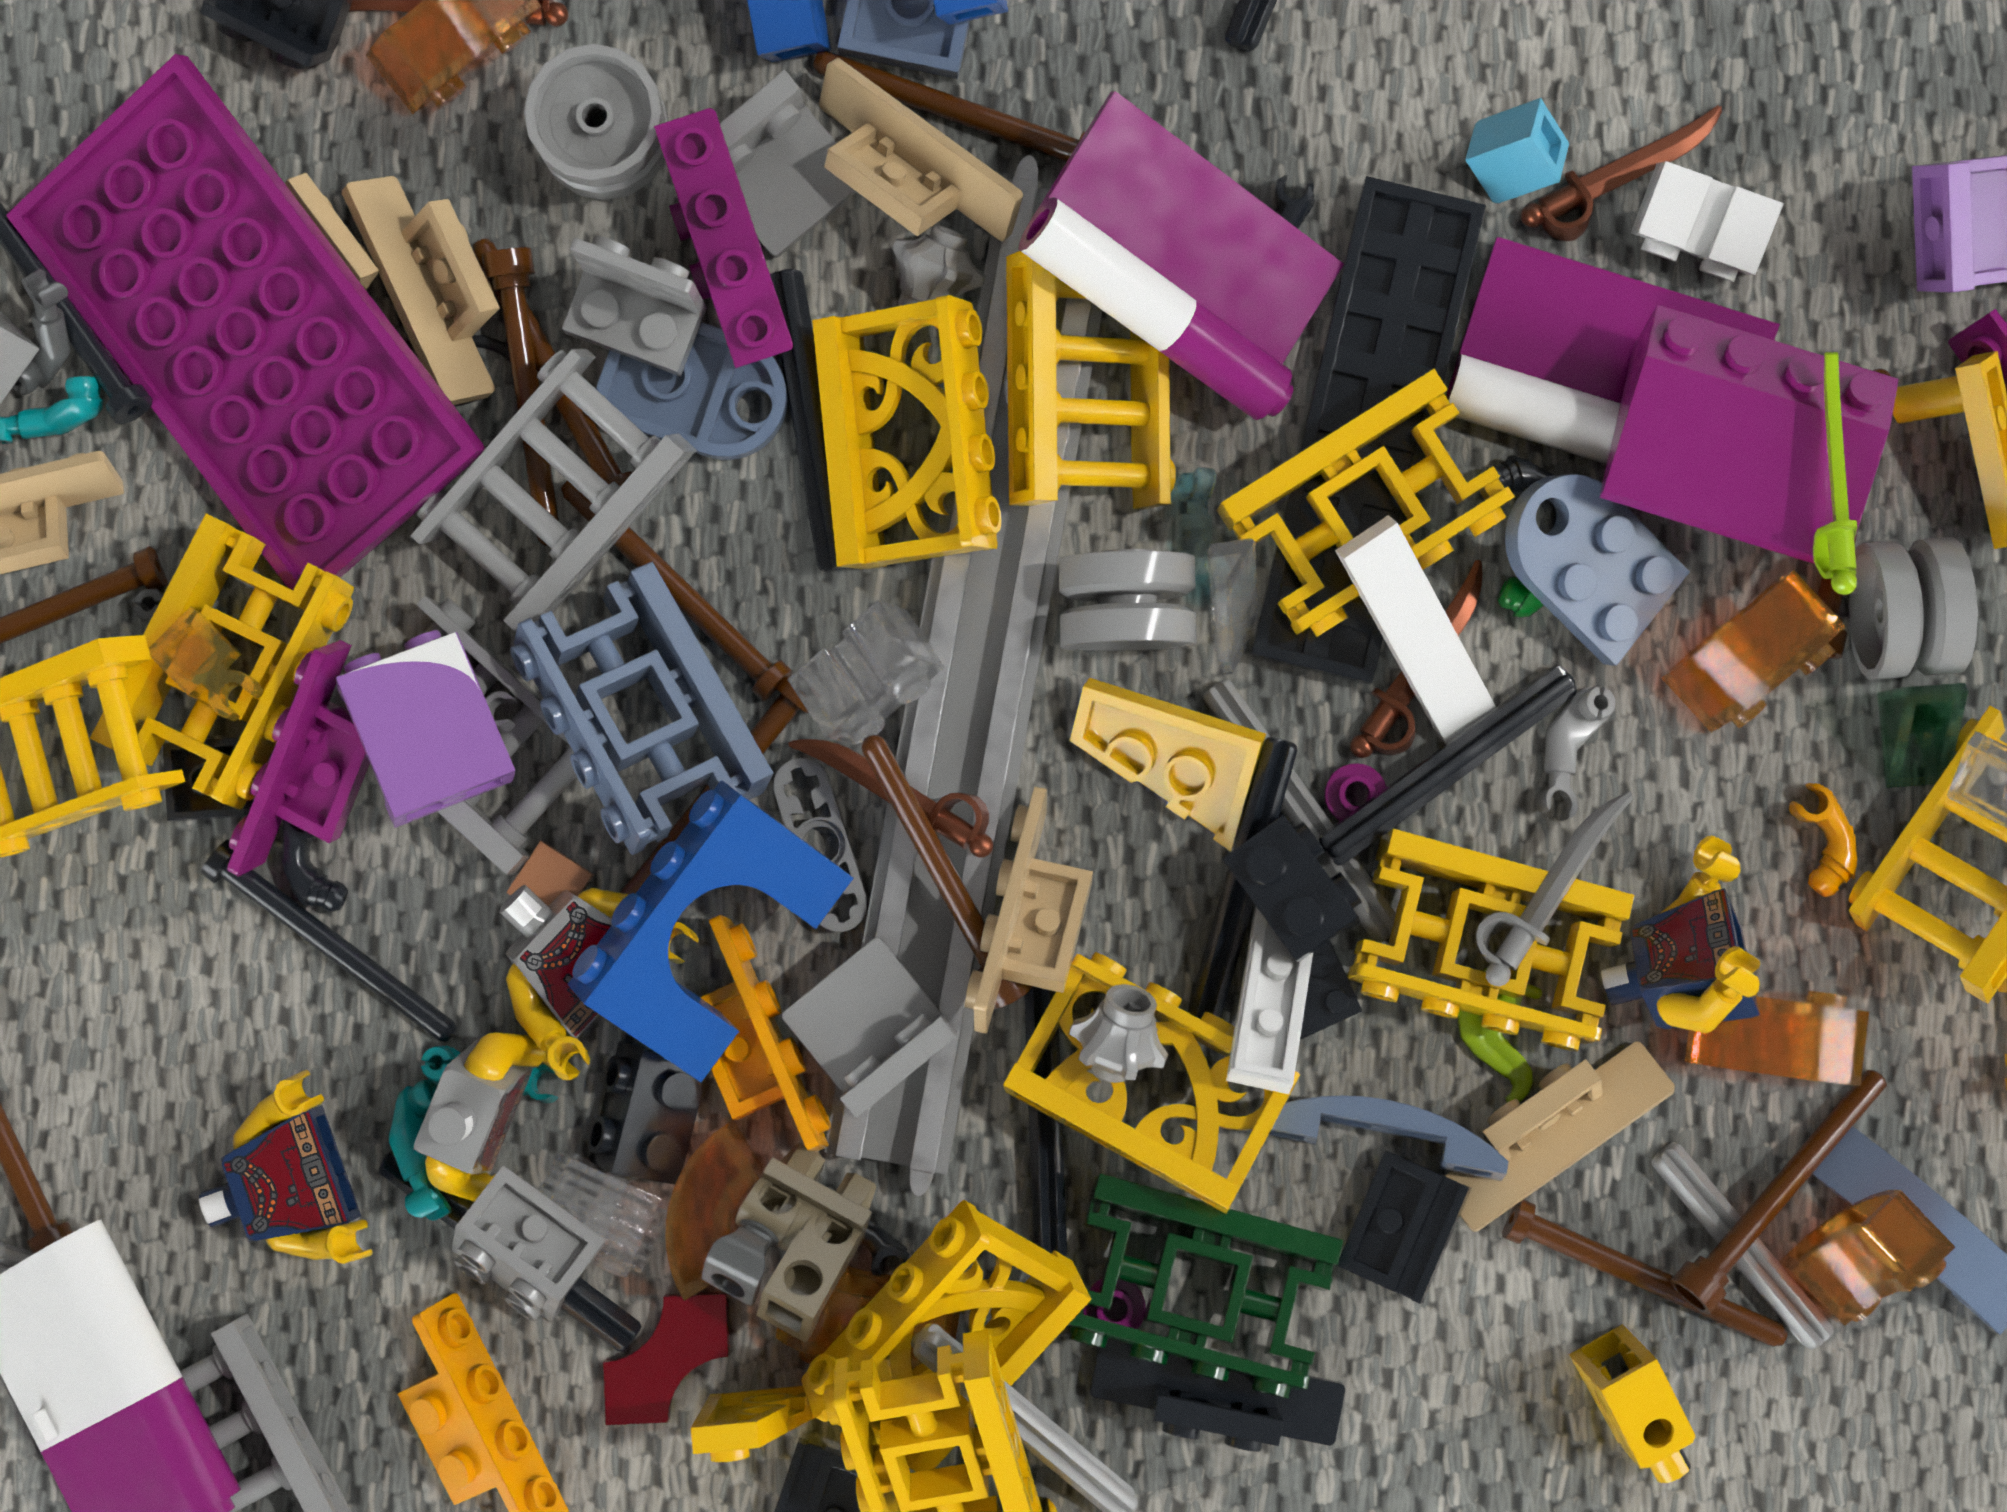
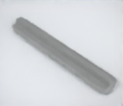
M1672 1142L1663 1147L1652 1158V1166L1712 1238L1719 1243L1741 1216L1681 1145ZM1757 1238L1735 1265L1803 1346L1811 1350L1819 1347L1831 1337L1834 1332L1833 1326L1762 1241Z

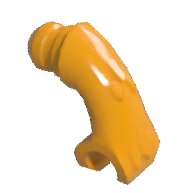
M1806 783V788L1818 796L1819 806L1817 810L1809 813L1802 805L1791 801L1789 803V811L1799 821L1815 823L1824 832L1827 845L1821 853L1823 857L1819 861L1820 865L1809 875L1808 884L1821 896L1829 897L1837 893L1842 883H1847L1850 878L1855 880L1858 861L1856 836L1853 826L1849 824L1843 809L1832 791L1821 784Z

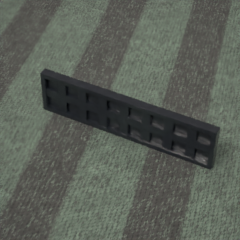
M1366 176L1360 193L1298 454L1433 369L1436 370L1444 383L1486 208L1485 204ZM1425 408L1358 450L1357 453L1363 459L1384 446L1400 472H1404L1426 458V455L1410 431L1431 415ZM1373 469L1328 498L1353 538L1388 515L1398 525L1408 520L1376 469ZM1321 474L1288 494L1282 520L1294 539L1299 538L1322 523L1306 499L1309 492L1326 482ZM1276 544L1250 656L1369 685L1372 684L1383 636L1361 596L1342 607L1348 618L1325 633L1316 637L1312 629L1308 628L1299 635H1296L1290 626L1292 622L1277 603L1303 585ZM1336 544L1309 560V563L1325 586L1320 592L1304 601L1309 611L1353 584L1335 551L1338 549Z

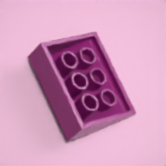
M1657 304L1633 346L1599 497L1815 564L1813 560L1815 532L1818 528L1833 522L1824 402V356ZM1839 361L1840 401L1849 520L1857 521L1858 531L1890 431L1899 379Z

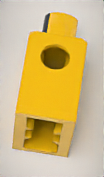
M1623 1324L1570 1353L1571 1360L1617 1442L1640 1469L1650 1467L1659 1483H1670L1683 1477L1691 1468L1683 1448L1692 1444L1696 1435L1658 1360ZM1621 1353L1629 1370L1612 1379L1606 1366H1602L1601 1363Z

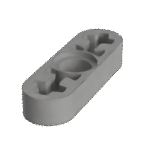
M807 758L792 759L780 767L775 775L773 784L784 825L803 840L809 831L817 827H827L837 835L839 850L831 861L838 866H841L844 862L847 863L850 875L854 879L843 893H854L857 897L858 905L852 906L849 909V920L840 922L836 914H827L820 925L834 932L851 930L864 920L868 911V897L830 778L825 769L817 762ZM803 769L807 777L817 776L820 786L811 790L815 809L818 810L827 803L831 816L811 818L796 828L792 815L805 814V811L798 796H787L785 786L793 782V771Z

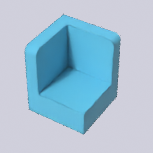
M1538 98L1479 120L1475 124L1465 161L1492 202L1501 203L1559 183L1569 142L1542 98Z

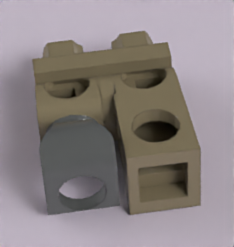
M797 1143L781 1162L773 1157L763 1171L762 1177L751 1189L738 1210L735 1225L739 1226L738 1230L719 1238L712 1245L704 1263L701 1279L752 1307L758 1296L763 1278L766 1252L770 1246L783 1250L786 1253L762 1291L756 1316L807 1343L825 1305L865 1237L872 1211L869 1209L876 1185L857 1173L847 1172L836 1192L816 1181L823 1170L825 1159L817 1151H809L804 1144ZM723 1275H725V1276L731 1278V1279L734 1280L735 1282H733V1281L727 1279V1278L724 1277Z

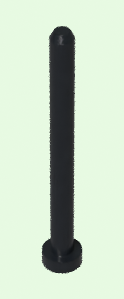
M0 202V245L23 277L41 268L46 272V279L49 285L56 282L7 218L6 214L8 212ZM68 297L58 302L56 305L57 308L63 311L69 341L110 398L106 404V410L114 422L126 424L141 417L149 410L153 403V399L141 384L131 385Z
M229 839L220 844L210 855L201 869V874L211 882L216 883L221 878L226 880L436 1040L448 1042L456 1032L457 1027L452 1019L256 871L251 870L239 877L227 871L234 850L229 848Z

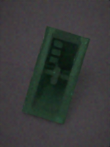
M1965 683L1901 687L1877 693L1886 788L1936 784L1954 758L1969 692Z

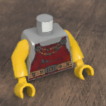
M523 885L505 901L499 910V913L522 933L505 953L513 964L506 976V982L516 1020L540 1050L548 1052V1062L555 1074L561 1080H570L567 1073L560 1066V1060L568 1052H577L587 1065L590 1064V1057L582 1042L577 1038L599 1014L583 1004L568 986V983L573 977L572 971L579 956L589 946L599 943L612 926L611 919L616 907L629 894L590 888L576 896L565 890L548 906L531 889ZM676 922L673 927L668 948L669 961L676 964H682L685 961L671 953L670 943L675 936L685 934L698 943L697 934L680 922Z
M489 1033L481 1037V1039L474 1041L452 1060L443 1071L414 1143V1150L427 1155L425 1161L427 1177L430 1183L438 1190L475 1202L495 1176H490L489 1173L494 1167L533 1068L538 1067L543 1062L552 1069L548 1062V1052L540 1050L529 1035ZM577 1052L564 1054L559 1063L570 1080L580 1074V1071L568 1062L571 1056Z

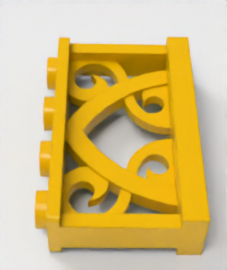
M945 295L932 300L845 317L830 316L812 320L837 566L854 569L887 567L890 564L997 549V533L1000 531L1002 518L999 504L992 493L990 471L995 465V451L991 438L986 434L984 408H986L989 400V391L986 379L980 372L977 348L982 341V325L977 312L973 309L972 303L951 295ZM935 326L939 329L941 361L936 364L930 362L928 351L932 343L926 342L920 345L914 352L911 366L906 364L908 344L914 334L922 327ZM896 331L891 345L890 357L865 351L864 336ZM883 378L887 379L884 399L878 409L871 411L869 389L874 388L877 394L883 395ZM944 383V388H945V390L942 389V388L939 386V384ZM902 388L922 402L941 425L930 453L912 478H910L908 471L897 458L887 452L875 449L873 432L883 427L895 413L901 399ZM953 466V473H950L949 471ZM886 468L891 473L898 488L896 493L892 483L886 481L884 489L879 491L877 470ZM954 491L958 524L949 532L939 533L927 524L920 506L926 501L929 508L934 512L949 515L944 509L943 501L948 493ZM907 517L911 528L919 539L885 545L883 530L888 529Z
M1094 952L1091 959H1088L1077 953L1070 966L1064 993L1056 992L1020 1058L1003 1084L1005 1092L1227 1214L1293 1091L1300 1073L1295 1071L1294 1082L1289 1095L1263 1089L1264 1100L1258 1110L1249 1115L1234 1117L1218 1113L1217 1100L1223 1103H1234L1247 1094V1092H1233L1229 1088L1228 1081H1226L1235 1027L1208 1012H1204L1200 1020L1178 1008L1182 1002L1179 996L1158 984L1149 982L1144 990L1154 997L1157 1004L1154 1017L1161 1021L1156 1022L1159 1041L1162 1045H1173L1180 1056L1193 1089L1196 1107L1185 1104L1166 1105L1146 1115L1136 1128L1122 1122L1127 1107L1125 1083L1110 1082L1113 1088L1111 1097L1102 1103L1091 1101L1086 1095V1090L1090 1084L1101 1083V1081L1095 1075L1088 1072L1092 1069V1065L1086 1066L1078 1060L1083 1047L1081 1042L1071 1036L1069 1032L1073 1024L1072 1010L1074 1004L1084 994L1100 992L1106 995L1111 987L1120 984L1139 986L1123 978L1127 969L1109 957ZM1060 1025L1067 1039L1078 1050L1066 1058L1044 1079L1033 1072ZM1198 1042L1225 1057L1209 1069L1207 1060ZM1171 1118H1186L1197 1121V1131L1190 1127L1179 1125L1183 1129L1184 1138L1178 1144L1167 1143L1160 1132L1165 1120ZM1219 1127L1234 1131L1252 1130L1227 1179L1213 1172Z
M962 1200L947 1217H944L936 1224L931 1235L914 1254L895 1269L890 1280L865 1308L855 1313L846 1329L826 1351L818 1355L811 1362L808 1370L802 1376L801 1383L812 1414L823 1422L829 1420L825 1406L824 1389L826 1385L834 1384L836 1358L849 1357L853 1371L860 1370V1361L873 1359L880 1382L934 1373L923 1363L912 1370L911 1340L915 1326L946 1314L970 1309L969 1331L989 1329L1003 1379L1012 1386L1090 1302L1091 1297L1071 1259L1055 1250L1049 1253L977 1211L973 1204ZM984 1250H987L996 1256V1265L990 1278L983 1280V1271L976 1258ZM973 1263L972 1267L964 1272ZM1012 1266L1029 1274V1279L1026 1282L1008 1280ZM990 1311L992 1319L984 1326L986 1317ZM960 1394V1407L969 1406L974 1424L976 1425L970 1402ZM883 1420L871 1422L878 1444H880V1421ZM954 1447L905 1455L908 1467L916 1472L935 1469Z

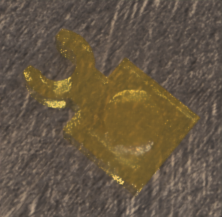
M190 607L149 647L151 658L188 696L197 699L208 689V700L211 708L218 715L235 722L240 717L228 702V696L232 689L242 686L246 692L256 698L263 694L262 687L256 679L243 672L229 668L242 654L199 610Z

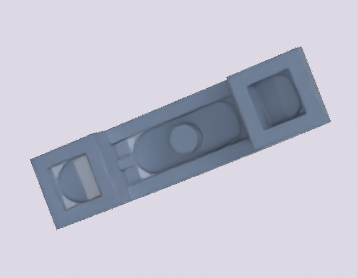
M1320 1096L1287 1102L1269 1133V1136L1316 1145L1321 1120L1443 1144L1439 1169L1502 1181L1507 1174L1509 1163L1491 1145L1453 1121L1412 1105L1365 1096Z
M1852 1126L1812 1174L1853 1210L1866 1217L1952 1291L1951 1294L1997 1334L2001 1335L2007 1328V1254L1926 1183Z

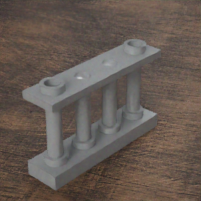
M571 349L568 354L560 350L545 363L537 375L542 384L448 493L442 489L425 502L417 513L422 523L410 535L417 543L423 544L436 541L445 533L512 594L509 601L515 607L503 621L515 632L519 622L531 618L534 623L539 621L540 615L549 611L554 613L697 451L679 433L665 435L662 440L656 435L651 438L647 437L584 379L581 374L596 358L588 349ZM564 394L632 456L630 463L636 469L621 486L615 481L611 484L605 482L540 422ZM523 441L531 446L592 503L589 509L595 516L581 532L574 527L567 530L501 469V466ZM483 487L551 548L549 555L555 562L541 578L535 573L528 576L461 515L462 511Z
M424 595L416 605L434 621L424 633L438 630L443 637L457 632L464 649L479 662L473 671L483 695L499 680L525 704L511 719L515 723V727L510 732H500L507 752L511 757L543 722L547 724L540 706V701L543 699L468 631L476 622L450 598H447L439 605L435 600ZM337 690L331 696L330 701L348 710ZM559 734V736L568 743L564 734ZM570 746L506 817L500 814L493 821L476 805L482 798L481 794L437 812L506 875H516L531 856L521 847L528 840V837L525 835L526 831L577 777L570 760V755L574 752Z
M248 1313L212 1332L211 1335L216 1343L212 1348L213 1354L181 1370L180 1373L191 1393L223 1376L228 1379L234 1378L245 1400L242 1402L241 1410L209 1426L219 1448L222 1449L254 1431L257 1435L263 1433L274 1454L271 1457V1465L238 1482L241 1490L230 1497L235 1508L229 1512H237L281 1487L287 1491L293 1490L303 1512H352Z

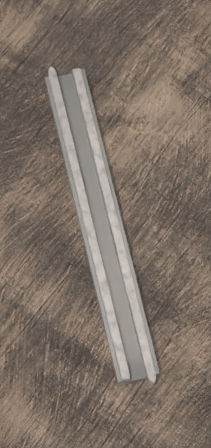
M1030 155L1025 156L1020 161L1013 179L1005 178L1022 191L1023 199L1012 235L1004 241L998 240L993 235L990 237L984 270L986 277L981 287L977 314L982 325V341L977 346L980 372L986 379L989 391L988 404L984 408L986 434L991 438L995 451V465L990 471L992 493L999 504L1002 518L1001 528L997 533L998 547L993 550H981L932 558L896 754V761L909 785L933 801L938 802L942 797L950 793H967L980 797L986 804L989 811V824L985 834L991 837L993 841V849L988 856L978 858L970 852L969 847L963 849L936 832L984 922H986L988 914L994 915L997 880L1006 850L1071 489L1069 485H1061L1058 489V501L1035 506H1009L1006 256L1020 251L1018 250L1021 236L1049 191L1048 189L1037 188L1038 167L1036 160ZM1058 298L1056 301V329L1059 330L1061 335L1098 337L1103 310L1088 299ZM1059 360L1056 365L1057 391L1062 398L1087 399L1093 362ZM1060 423L1057 427V454L1060 455L1062 460L1076 461L1082 424ZM953 466L949 471L950 473H953ZM954 491L944 497L943 506L949 515L940 514L937 528L939 533L949 532L958 524ZM962 800L956 803L950 810L973 826L975 825V812L966 801ZM887 803L861 948L872 939L881 938L957 1031V1036L858 1118H855L840 1100L843 1093L836 1086L830 1116L831 1129L828 1130L826 1138L829 1146L824 1149V1152L856 1160L867 1158L910 1166L911 1190L916 1196H921L929 1188L934 1173L947 1175L974 1028V1009L965 1008V997L971 973L973 970L978 971L980 965L890 803Z

